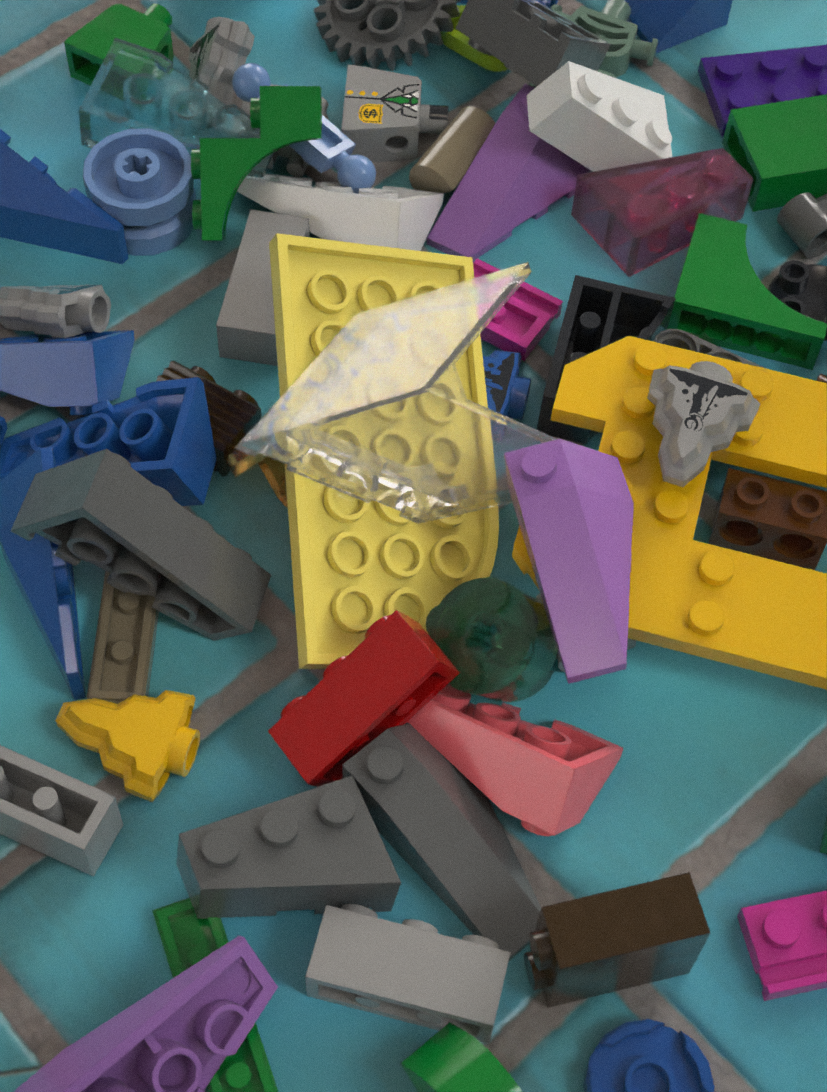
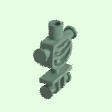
M608 0L601 12L580 6L571 16L563 13L562 7L558 4H554L550 8L611 44L598 72L617 78L628 70L631 58L648 61L647 66H653L658 39L653 38L652 42L636 39L638 25L627 21L631 14V8L625 0ZM531 82L529 83L530 86L536 88Z

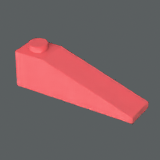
M447 684L408 721L499 809L520 819L521 826L529 832L541 836H555L581 822L617 765L623 752V747L565 722L554 719L552 727L549 728L521 720L519 716L521 708L504 702L501 706L492 703L472 704L470 703L471 694L467 690Z

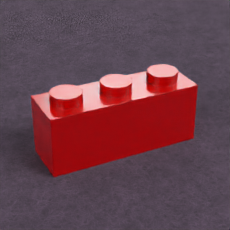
M396 610L391 615L384 616L374 622L367 630L365 640L349 655L334 660L323 672V679L306 695L299 696L289 702L280 714L281 719L268 732L308 785L319 787L342 779V764L386 729L406 724L460 672L417 621Z

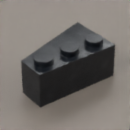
M575 275L542 398L536 432L587 444L596 431L550 420L564 366L627 336L654 342L655 336L658 333L667 330L676 298Z

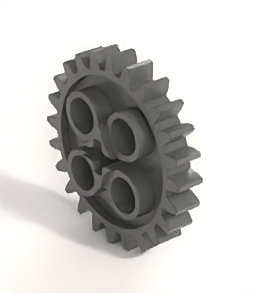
M317 0L319 6L314 8V13L318 20L316 25L322 40H325L330 52L336 51L340 62L351 58L353 65L362 66L367 60L370 68L378 69L381 62H386L389 70L394 71L396 60L402 58L408 66H411L413 62L412 54L418 52L427 58L429 53L426 45L432 43L441 46L443 44L440 31L452 32L454 30L451 18L459 17L460 12L457 3L461 0Z

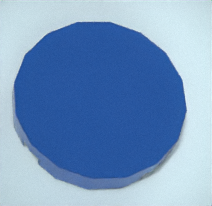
M651 1019L625 1022L605 1034L589 1057L583 1083L584 1092H714L715 1086L709 1061L696 1042L681 1030L678 1033L673 1028L664 1026L665 1023Z

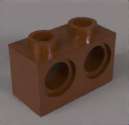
M728 468L717 501L708 544L815 570L827 544V491Z

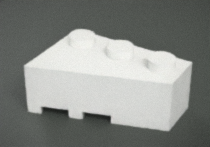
M570 61L527 94L530 132L630 196L674 166L671 150L672 136L668 128L664 95Z

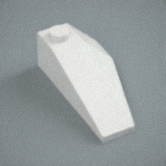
M253 172L247 175L237 192L275 213L309 218V232L322 239L421 251L443 204V193L383 186V189L361 188L359 189V194L353 192L351 187H341L339 182H317L316 187H312V179Z

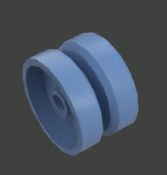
M127 129L108 135L92 147L84 160L83 180L86 195L123 225L129 255H156L174 249L190 236L193 230L192 203L193 200H196V192L191 173V157L181 142L170 134L153 129Z

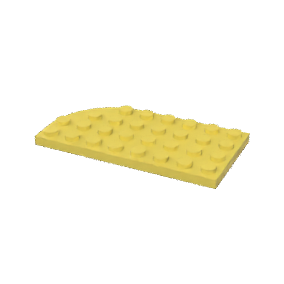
M277 233L269 242L299 669H326L334 660L349 655L363 642L367 630L374 622L384 616L391 615L396 610L417 621L437 644L451 634L468 617L478 603L489 581L498 548L499 509L472 257Z

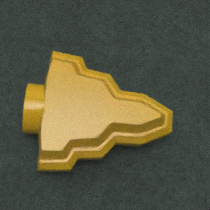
M165 690L157 698L134 694L118 704L97 698L64 702L55 719L56 725L77 746L99 753L104 770L124 779L126 792L149 802H153L159 796L171 773L182 777L188 775L194 764L200 743V731L189 727L196 699L195 696Z

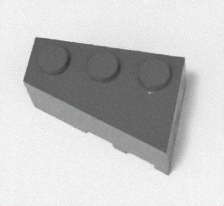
M353 776L180 833L178 838L176 865L197 919L208 917L276 916L277 911L314 910L315 914H324L326 905L342 908L344 904L361 905L372 908L374 912H390L401 885L399 876Z

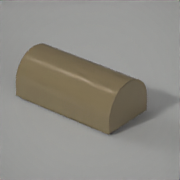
M466 106L462 108L410 170L409 180L413 189L436 193L453 191L464 177L496 124L485 111L477 107Z

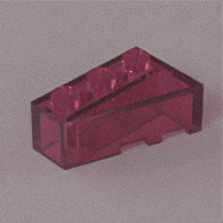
M724 148L579 174L576 180L571 215L628 277H631L690 246L699 213L735 222L742 219L754 178Z

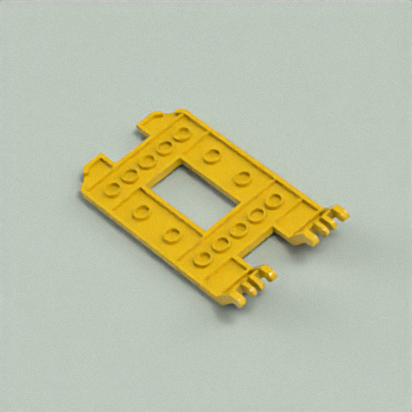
M632 336L622 338L566 364L550 420L603 433L598 451L618 457L634 502L628 639L827 690V573L693 540L711 460L827 488V383ZM696 362H714L723 366L731 373L734 384L750 390L753 398L757 399L760 403L759 410L749 430L736 432L728 448L711 452L704 470L688 484L680 487L663 481L658 458L663 436L652 424L656 406L647 399L653 371L664 369L669 365L689 369ZM519 525L513 545L512 558L524 575L528 573L539 589Z

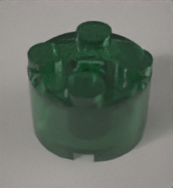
M493 577L478 578L464 582L451 590L442 599L440 604L429 612L426 618L425 626L428 635L460 672L449 683V685L459 691L492 701L513 703L525 700L539 692L548 683L554 672L551 669L558 649L543 602L532 594Z

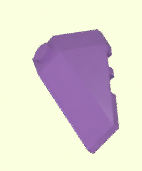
M525 84L502 112L429 233L427 245L448 255L472 257L474 261L511 237L512 229L531 217L537 220L546 214L548 206L564 195L569 199L580 192L594 173L593 171L529 131L527 94L535 89L534 87Z
M563 439L504 453L509 493L568 684L627 669L634 502L618 457Z
M239 935L62 1050L13 1092H206L204 1090L226 1056L234 1055L278 986L247 940Z

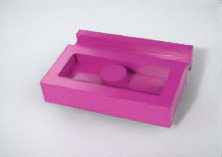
M476 258L473 262L481 339L504 351L521 353V360L525 361L549 330L550 323L554 318L557 319L560 316L563 301Z
M827 890L741 908L737 918L755 974H759L763 987L762 995L764 1001L827 988Z

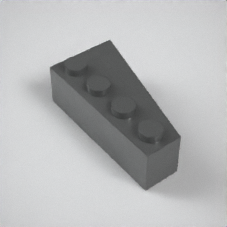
M108 449L35 474L11 528V532L28 541L33 539L35 533L57 544L58 548L55 556L74 566L79 564L80 560H84L109 572L106 583L124 593L128 591L138 595H151L155 597L152 608L213 641L252 632L271 578V574L256 564L249 553L234 547L217 534L210 523L195 517L174 501L172 495L167 490L152 484L131 468L128 460Z

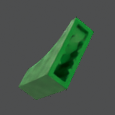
M699 213L674 298L676 300L667 329H679L716 346L813 370L825 338L827 323L814 320L791 309L777 299L762 284L752 268L747 254V224Z

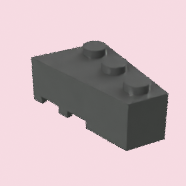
M468 0L456 26L457 30L470 38L468 44L471 47L487 55L495 56L504 63L506 68L521 75L536 87L568 61L598 71L611 46L610 43L536 0Z

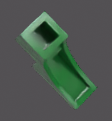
M259 86L260 98H251L250 119L251 128H260V138H200V149L191 150L192 179L201 180V200H193L192 220L193 229L202 230V241H222L226 239L228 214L237 190L252 169L263 159L286 146L308 140L322 139L321 86Z

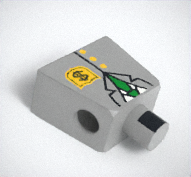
M348 65L341 132L356 144L351 155H363L370 159L371 162L413 160L418 156L419 133L441 134L448 125L449 106L421 104L422 81L417 76Z

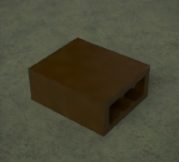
M690 872L541 907L536 929L529 934L531 951L524 953V962L530 985L533 990L542 989L547 1008L689 974L711 933Z

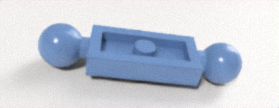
M256 63L241 65L235 71L232 78L235 94L246 102H250L251 98H260L259 86L271 85L268 72ZM323 115L322 139L308 140L289 145L301 155L307 164L316 168L320 173L334 167L337 170V177L341 187H351L354 193L359 194V189L371 188L375 182L376 170L370 159L363 155H351L356 144Z

